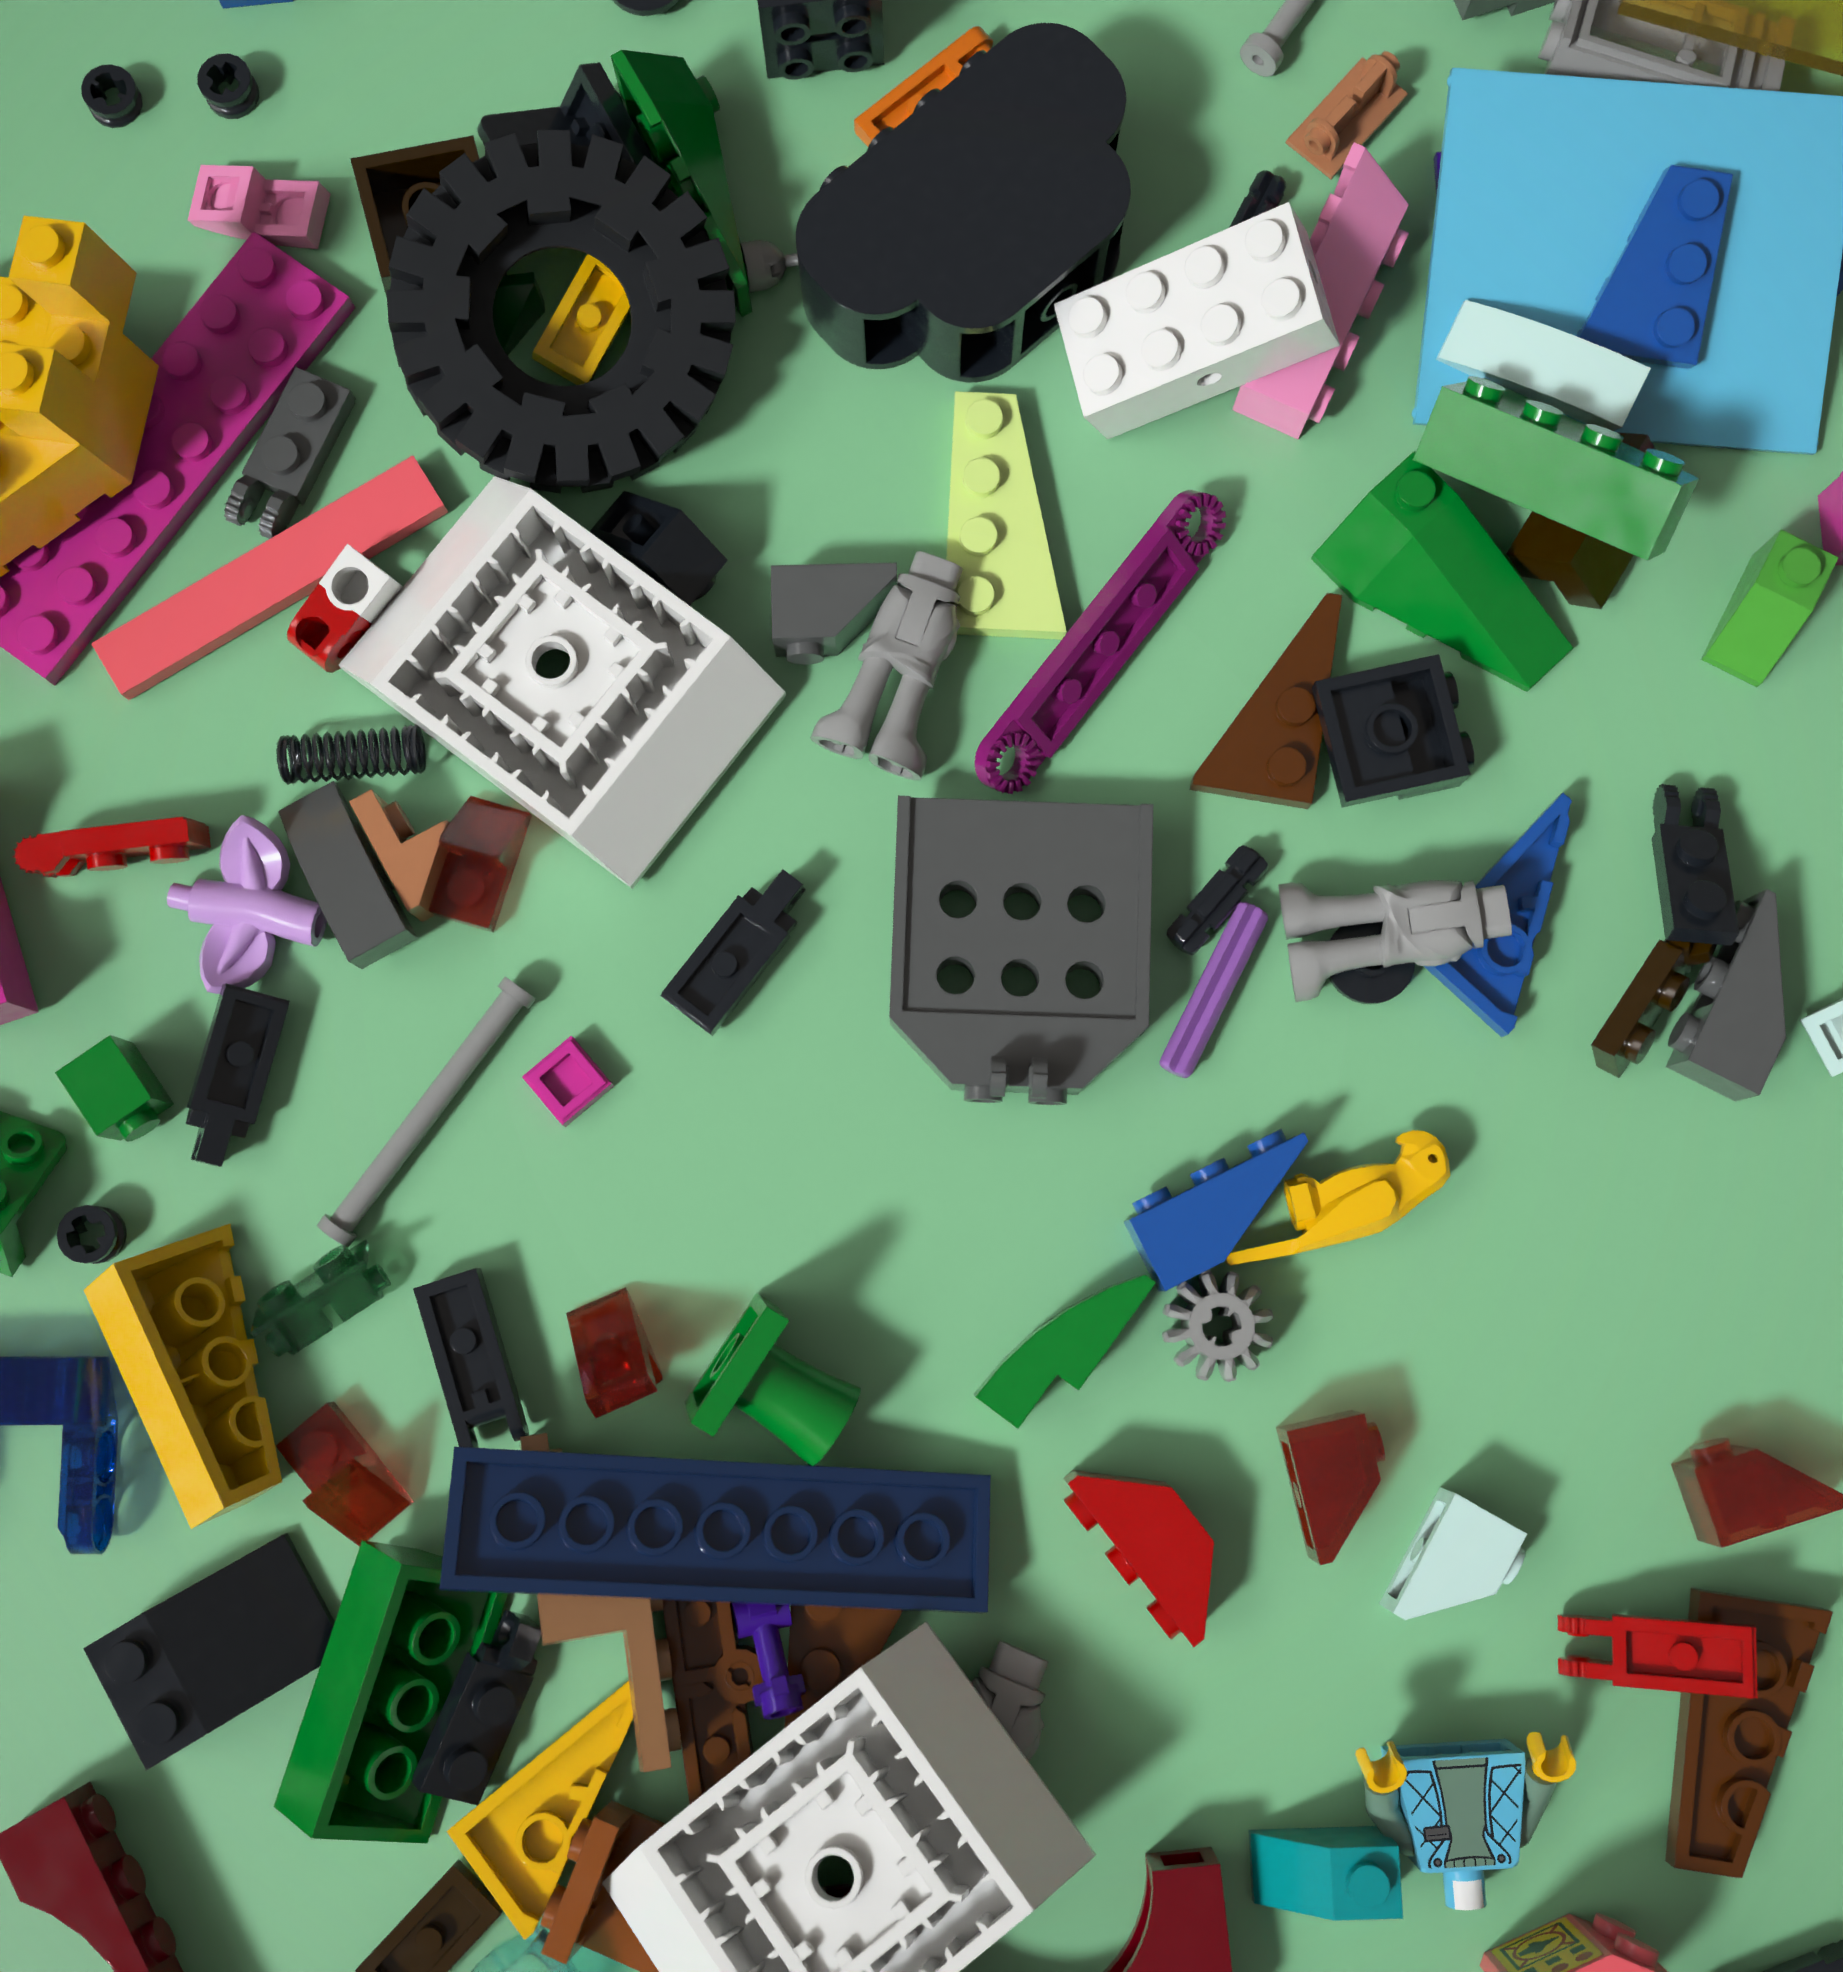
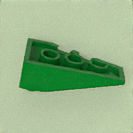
M620 50L612 54L611 59L623 105L640 136L647 143L655 163L671 174L668 188L678 197L688 191L707 216L703 229L709 240L719 238L729 265V271L725 278L727 289L734 290L735 306L741 317H744L752 312V306L714 113L720 111L715 92L704 75L697 79L695 78L683 57Z
M1414 451L1361 500L1312 555L1311 560L1353 602L1370 611L1376 608L1407 624L1405 629L1422 638L1428 635L1459 651L1462 659L1527 692L1574 647L1460 496L1431 467L1414 461L1413 458L1416 453Z

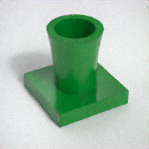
M756 1293L685 1400L690 1423L714 1437L735 1406L782 1440L808 1466H814L824 1457L844 1429L858 1402L861 1388L829 1375L777 1346L775 1342L789 1323V1319L778 1306Z

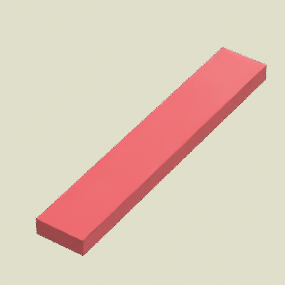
M412 455L91 644L120 694L126 699L131 700L311 594L347 544L370 559L449 512Z

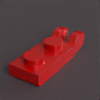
M182 816L64 830L54 833L37 834L36 837L29 835V838H22L23 840L20 843L17 842V848L13 849L15 850L13 857L16 858L15 864L20 866L19 869L25 870L26 873L43 874L44 877L57 878V876H75L86 862L87 870L124 869L128 867V857L149 855L150 863L154 864L184 862L190 860L189 850L211 848L209 826Z
M1573 1614L1558 1615V1630L1566 1632L1568 1635L1612 1637V1661L1591 1659L1583 1655H1568L1567 1657L1558 1658L1559 1674L1613 1680V1686L1758 1699L1756 1625L1613 1614L1612 1618Z

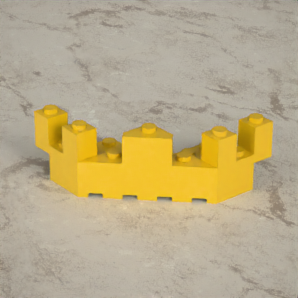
M23 215L9 277H0V577L9 572L6 564L29 547L34 545L41 549L81 519L77 513L100 496L106 494L112 498L130 485L135 471L159 365L123 334L137 273L84 222Z

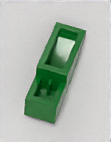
M1138 1275L1103 1288L1065 1308L1030 1333L1001 1360L976 1390L974 1396L1019 1429L1057 1375L1075 1389L1080 1390L1156 1282L1147 1275Z

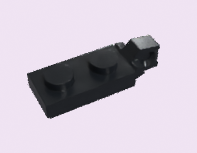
M782 869L763 895L753 887L743 897L738 895L660 996L713 1036L791 937L789 934L798 922L788 914L806 891L803 884Z
M227 983L222 985L186 1107L189 1108L185 1124L199 1127L191 1160L222 1167L230 1136L245 1139L249 1125L255 1124L290 1001Z
M505 1610L491 1644L482 1642L475 1654L467 1652L412 1776V1783L419 1792L479 1805L534 1679L533 1675L535 1674L538 1660L533 1656L541 1637V1627L531 1617Z

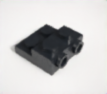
M1439 654L1315 681L1312 692L1342 808L1398 796V799L1401 800L1460 787L1471 775L1469 768L1474 767L1475 761L1473 745L1466 731L1459 732L1454 709L1458 708L1459 705L1457 684L1451 672L1444 673Z

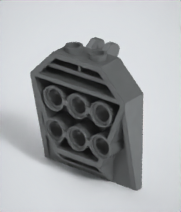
M898 795L890 1025L951 1090L964 1091V1101L1000 1103L1003 1102L1005 1092L1028 1093V1103L1066 1105L1067 1094L1078 1095L1149 1027L1153 804L1116 805L915 798ZM951 891H964L973 898L976 908L966 917H950L940 906V901L944 895ZM1013 893H1026L1035 899L1039 911L1031 919L1017 920L1008 915L1003 902ZM1077 895L1091 896L1100 905L1101 917L1094 922L1085 923L1078 921L1070 914L1067 903ZM948 965H961L969 970L973 976V984L969 990L961 994H951L940 987L937 982V976ZM1012 967H1023L1032 972L1036 979L1037 987L1034 992L1027 996H1014L1003 987L1001 976ZM1077 969L1089 970L1099 981V993L1088 999L1075 997L1066 987L1065 978L1067 974Z

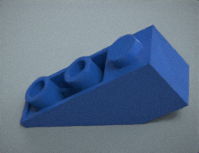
M1282 1129L1247 1146L1252 1158L1232 1168H1229L1225 1158H1222L1190 1174L1195 1185L1194 1187L1172 1197L1166 1186L1132 1203L1137 1215L1124 1221V1224L1152 1280L1156 1282L1155 1286L1158 1291H1167L1226 1260L1308 1143L1304 1132L1287 1140Z

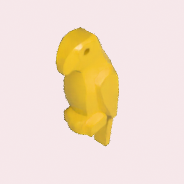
M1412 1130L1396 1137L1395 1143L1401 1145V1149L1393 1164L1372 1163L1352 1166L1333 1173L1319 1182L1303 1173L1284 1180V1194L1291 1223L1296 1231L1302 1230V1235L1295 1239L1230 1253L1225 1263L1228 1266L1285 1257L1382 1232L1399 1221L1427 1197L1442 1188L1451 1176L1445 1147L1434 1135L1426 1131Z

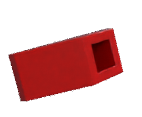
M1077 1470L1071 1471L1063 1479L1073 1492L1063 1499L1087 1532L1099 1524L1114 1543V1546L1104 1554L1127 1584L1130 1586L1140 1578L1156 1599L1146 1608L1167 1636L1172 1640L1182 1632L1193 1647L1197 1646L1205 1638L1214 1549L1213 1539L1175 1490L1164 1481Z

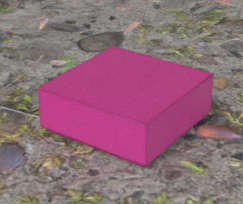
M572 1036L567 1038L522 1076L561 1125L565 1127L614 1087V1084Z

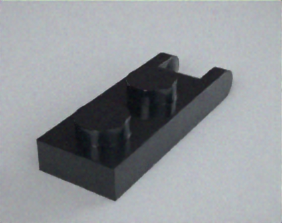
M473 1268L413 1288L459 1447L479 1448L474 1428L505 1417L515 1442L520 1441V1437L529 1436L528 1425L481 1268Z

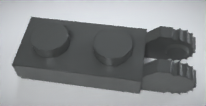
M295 367L242 471L244 476L235 482L231 495L228 497L227 503H225L224 517H226L227 521L238 526L245 525L249 521L250 516H252L253 510L256 509L266 489L274 494L270 496L266 509L262 512L258 531L260 535L270 539L286 530L299 504L304 506L355 405L356 398L351 390Z

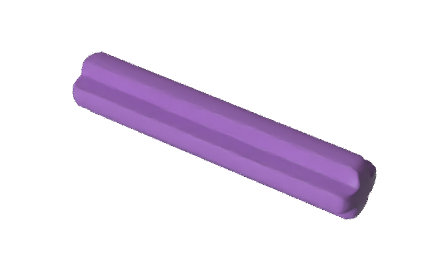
M1240 902L1235 907L1160 1058V1066L1169 1073L1182 1078H1188L1193 1073L1268 921V914L1259 907L1246 902Z

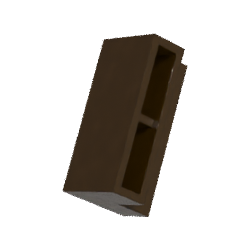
M1616 432L1624 437L1623 443L1644 453L1647 449L1656 450L1648 435ZM1533 511L1506 553L1522 577L1553 581L1570 605L1595 609L1603 608L1634 556L1631 553Z

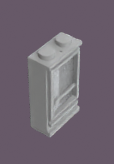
M1555 0L1549 20L1552 22L1543 40L1538 58L1548 61L1544 74L1780 91L1793 26L1778 22L1775 29L1762 26L1763 21L1754 18L1752 22L1745 20V15L1699 0Z

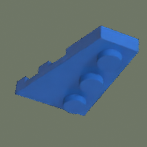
M1670 165L1662 172L1626 240L1627 244L1610 276L1604 281L1595 298L1596 303L1582 329L1577 332V337L1637 362L1690 369L1697 365L1733 174Z

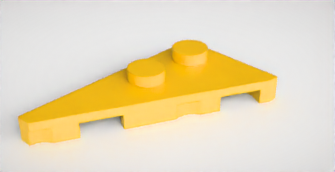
M629 1681L446 1831L524 1940L537 1929L548 1901L569 1860L567 1859V1854L576 1830L584 1817L588 1819L632 1724L633 1712Z

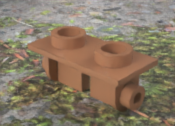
M1387 51L1382 52L1380 55H1372L1368 60L1362 57L1286 140V144L1332 180L1342 169L1353 143L1355 142L1362 146L1407 97L1408 93L1396 84L1397 72L1400 69L1398 59Z

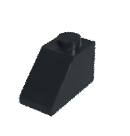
M625 490L589 531L689 606L710 591L716 581V574L728 561L681 509Z

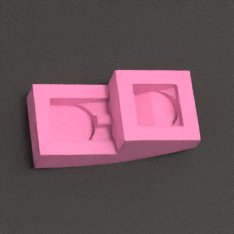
M201 165L188 221L195 227L247 240L255 231L273 245L318 249L331 194L319 181L265 179L253 166Z

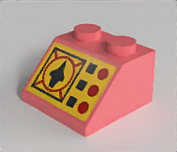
M1570 1913L1485 1952L1480 1963V1967L1484 1972H1668L1657 1962L1660 1954L1659 1951L1635 1939L1636 1931L1599 1913L1595 1914L1593 1923Z

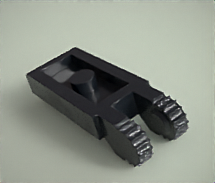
M1661 784L1657 788L1653 800L1655 833L1652 837V847L1665 939L1669 941L1732 946L1740 932L1723 829L1718 828L1721 814L1720 801H1718L1719 795H1717V791L1714 788H1698L1693 797L1691 807L1693 826L1679 825L1681 802L1678 796V787L1676 785Z

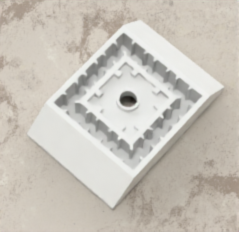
M496 476L492 478L338 665L359 683L417 725L421 730L631 889L636 886L786 696V692L730 635L533 489ZM559 649L570 655L569 667L563 675L548 679L537 674V661L543 653Z
M925 1622L861 1666L639 1845L602 1884L659 1972H960L1039 1907L1095 1857L1096 1853L928 1622ZM825 1856H841L851 1865L854 1873V1884L847 1896L832 1897L821 1889L817 1879V1870Z

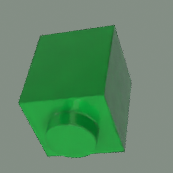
M107 1036L55 1072L95 1135L119 1141L125 1139L127 1142L136 1140L157 1127L161 1121L158 1115L174 1105L135 1044L115 1036Z

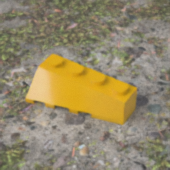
M231 1224L113 1263L84 1289V1293L191 1529L251 1502L282 1482L266 1398L259 1397L253 1367L259 1362L254 1339H247L241 1304L246 1301L241 1275H234L229 1250L235 1245Z

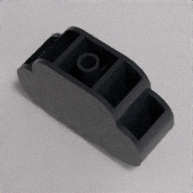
M1056 23L1031 24L1013 31L988 52L981 50L971 56L962 67L959 76L942 90L936 88L925 94L917 103L913 114L895 129L887 127L879 132L869 144L867 152L849 167L845 165L840 166L826 177L820 191L808 201L800 214L796 227V249L803 305L808 321L817 334L841 358L851 364L867 369H889L905 364L918 355L931 369L951 380L967 383L991 380L1011 369L1060 327L1054 307L1055 303L1113 278L1119 261L1121 234L1131 195V185L1127 169L1120 156L1116 153L1120 127L1125 114L1126 90L1120 72L1094 42L1074 28Z

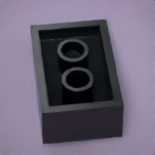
M285 1533L145 1611L83 1649L143 1766L148 1770L320 1667L335 1621L288 1533Z

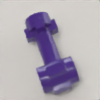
M731 1603L738 1638L753 1636L763 1681V1683L752 1687L755 1707L761 1706L764 1719L781 1718L801 1711L804 1708L801 1695L806 1693L802 1674L789 1676L779 1629L792 1626L789 1605Z

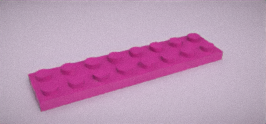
M253 231L151 358L159 365L132 483L112 498L103 494L78 512L77 515L81 520L41 549L32 545L6 564L9 572L0 577L1 648L54 686L58 683L272 414L295 367L306 371L350 316L355 306L349 296Z

